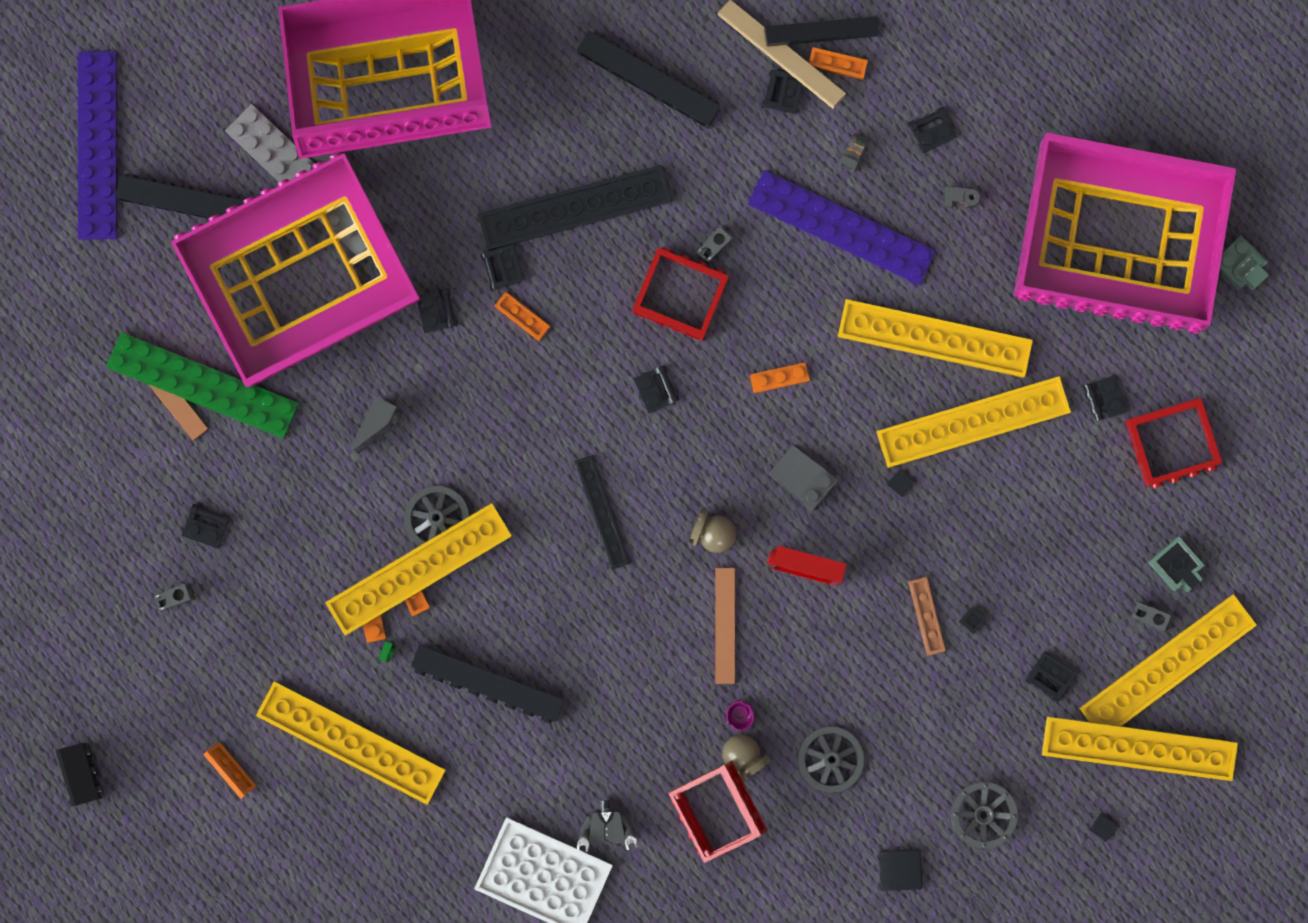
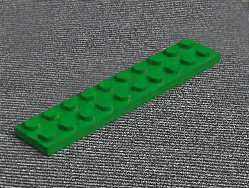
M122 332L106 365L107 369L282 439L285 438L299 405L295 401L255 385L246 387L240 379Z

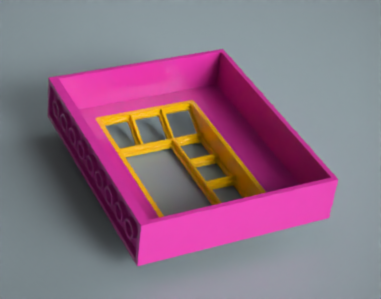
M318 0L278 7L292 136L299 159L492 128L472 0ZM453 39L455 53L435 63L433 50ZM427 51L428 66L405 69L403 55ZM397 56L399 70L375 74L373 60ZM367 61L369 75L345 79L343 65ZM456 61L458 76L438 86L436 72ZM313 62L336 65L339 79L315 76ZM430 73L435 103L349 116L347 86ZM316 84L339 87L342 102L318 99ZM460 84L462 98L440 102V94ZM319 107L342 110L344 118L320 121Z
M1046 133L1040 142L1013 296L1018 297L1020 301L1036 300L1041 305L1051 303L1056 304V307L1062 309L1072 307L1078 312H1086L1088 310L1093 311V314L1099 316L1109 314L1113 315L1112 317L1115 319H1124L1125 317L1132 319L1131 321L1135 323L1146 321L1151 322L1150 325L1161 327L1162 325H1167L1172 330H1181L1183 328L1188 329L1189 333L1200 334V332H1203L1211 325L1236 168ZM1057 187L1077 193L1073 214L1054 207ZM1083 194L1165 209L1166 215L1158 258L1075 243ZM1172 211L1197 213L1192 234L1169 232ZM1053 214L1072 221L1069 241L1049 234ZM1168 239L1192 240L1188 261L1165 260ZM1048 241L1067 248L1064 267L1045 263ZM1073 249L1097 254L1094 272L1070 268ZM1103 255L1127 260L1124 278L1100 274ZM1133 261L1155 264L1157 266L1154 284L1130 280ZM1163 266L1187 267L1183 289L1160 285Z
M345 153L333 154L329 157V161L325 163L320 161L312 165L313 169L308 172L302 170L296 173V178L288 180V178L278 183V187L274 189L270 187L261 191V196L257 198L252 196L245 199L243 205L239 207L234 205L226 209V214L222 216L216 214L208 219V223L196 224L191 227L192 231L188 233L181 232L174 236L175 240L171 241L246 387H252L421 300ZM345 204L354 224L336 234L326 214ZM321 218L330 238L308 248L299 228ZM358 230L367 250L349 260L339 240ZM290 232H294L303 251L281 262L272 242ZM334 243L356 285V289L281 327L258 281ZM263 246H267L276 265L254 276L245 259V255ZM371 255L380 272V276L362 285L353 265ZM238 259L248 276V280L227 288L218 268ZM252 285L262 304L241 314L231 294ZM265 310L275 330L258 339H253L244 320Z

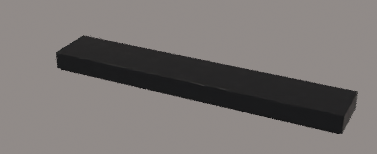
M876 16L764 27L767 47L878 37L879 35Z
M593 456L574 461L611 569L630 564Z

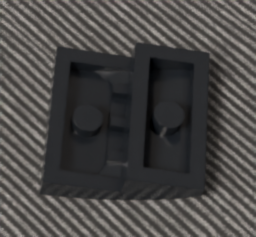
M921 850L879 851L881 891L922 889Z

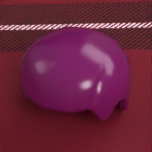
M743 700L735 701L728 706L726 720L735 731H746L755 720V712L749 703ZM735 714H736V715H742V716H744V717H743V718H737V717L735 716Z

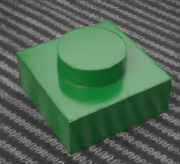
M385 641L379 660L388 662V659L392 660L396 650L393 648L394 644Z

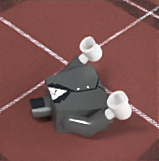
M600 800V812H592V815L586 818L580 829L577 850L579 851L581 845L586 846L587 852L590 844L625 843L627 850H629L628 845L634 843L637 848L638 845L633 826L626 815L620 814V811H612L611 800Z

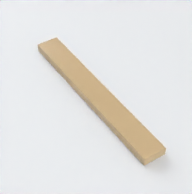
M729 0L718 12L719 17L832 109L845 97L846 93L787 45L767 47L764 26L732 0Z

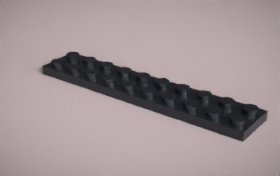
M662 165L481 212L478 213L487 250L490 251L671 203V198Z

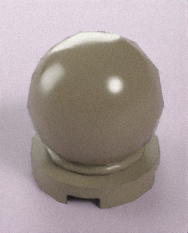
M702 508L688 544L696 546L698 541L710 552H726L736 542L737 532L735 526L724 516L715 515L710 517L708 515L709 510Z
M736 734L729 737L724 743L722 749L725 764L730 761L733 762L743 782L771 762L767 755L763 758L760 756V747L757 741L748 735Z

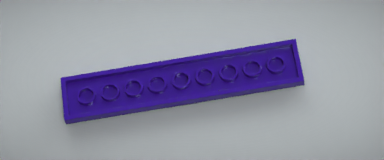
M78 52V239H117V199L115 198L117 190V52Z
M765 170L747 204L917 285H920L936 252L925 245Z

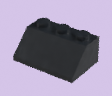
M80 743L55 750L71 806H79L101 799L103 788L101 783H97L96 780L98 771L96 765L91 763L92 750L90 746H86V743Z

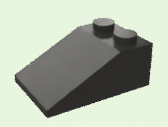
M375 397L350 449L355 453L360 452L388 431L393 424L397 425L401 417L399 414L400 410L396 406Z
M794 445L791 446L768 473L811 511L838 481Z

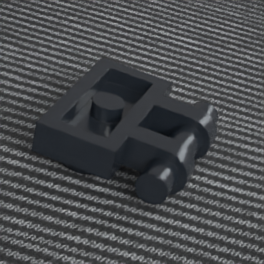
M1115 376L1096 381L1098 387L1096 390H1093L1091 383L1084 385L1086 390L1085 396L1086 399H1089L1092 408L1090 411L1094 415L1096 422L1103 420L1101 412L1106 411L1108 418L1127 412ZM1097 395L1101 396L1103 406L1098 405Z

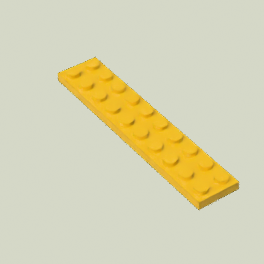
M848 299L845 300L838 332L839 338L1022 378L1026 374L1033 341L1031 339Z
M1060 376L882 429L876 431L887 468L1063 416L1071 413Z
M491 503L325 603L346 636L512 536Z
M1232 594L1082 705L1079 710L1088 722L1122 726L1257 625L1235 595Z
M275 681L256 714L257 717L427 805L446 771L438 765Z
M1047 716L1042 755L1233 781L1238 743Z

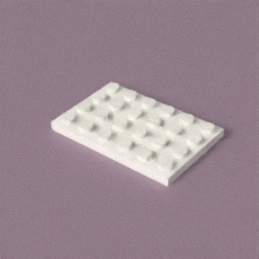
M506 817L474 889L548 923H587L613 865L581 850L578 851L570 845Z

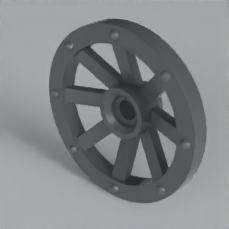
M430 486L418 491L409 500L404 513V524L409 537L414 543L421 546L426 542L420 539L417 534L427 527L431 526L429 540L436 537L437 528L441 532L447 530L444 525L445 523L456 525L461 522L446 517V515L458 508H461L463 520L470 516L469 510L463 498L454 490L444 486ZM440 493L436 508H433L426 495ZM445 495L452 497L457 502L442 511ZM420 499L428 509V513L413 510ZM439 515L440 519L433 521V516ZM411 516L424 518L427 521L413 529Z
M819 728L810 733L800 746L798 753L799 770L805 781L819 791L828 793L843 791L858 780L863 770L864 754L862 747L850 732L842 728ZM823 734H837L832 750L829 749ZM843 736L853 746L838 753ZM818 738L824 753L809 749L808 746L814 739ZM856 752V765L841 760V758ZM805 755H812L820 758L821 761L806 768ZM830 756L835 758L834 763L828 762ZM839 766L854 771L845 782L838 768ZM825 767L819 783L810 776V772ZM831 769H833L839 785H825Z
M990 782L973 783L962 789L953 801L951 808L953 828L964 842L973 847L988 849L1001 845L1009 839L1017 824L1018 813L1016 804L1012 796L997 784ZM982 789L981 804L979 806L969 794L975 790ZM988 789L1000 794L989 806H987ZM963 799L972 806L974 812L959 811ZM1004 800L1007 802L1010 813L993 812ZM985 811L986 817L982 819L980 813ZM958 817H972L974 820L963 830ZM993 818L1010 819L1006 830L1003 831L993 821ZM978 824H980V841L968 836ZM987 824L999 835L998 838L987 841Z

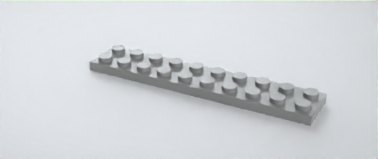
M252 104L225 130L232 139L278 182L287 178L292 180L296 178V173L302 170L308 172L313 169L312 165L314 163L309 158L299 159L296 146ZM345 204L326 214L336 234L354 224ZM318 218V220L324 225L322 219ZM358 230L340 239L356 256L367 250Z

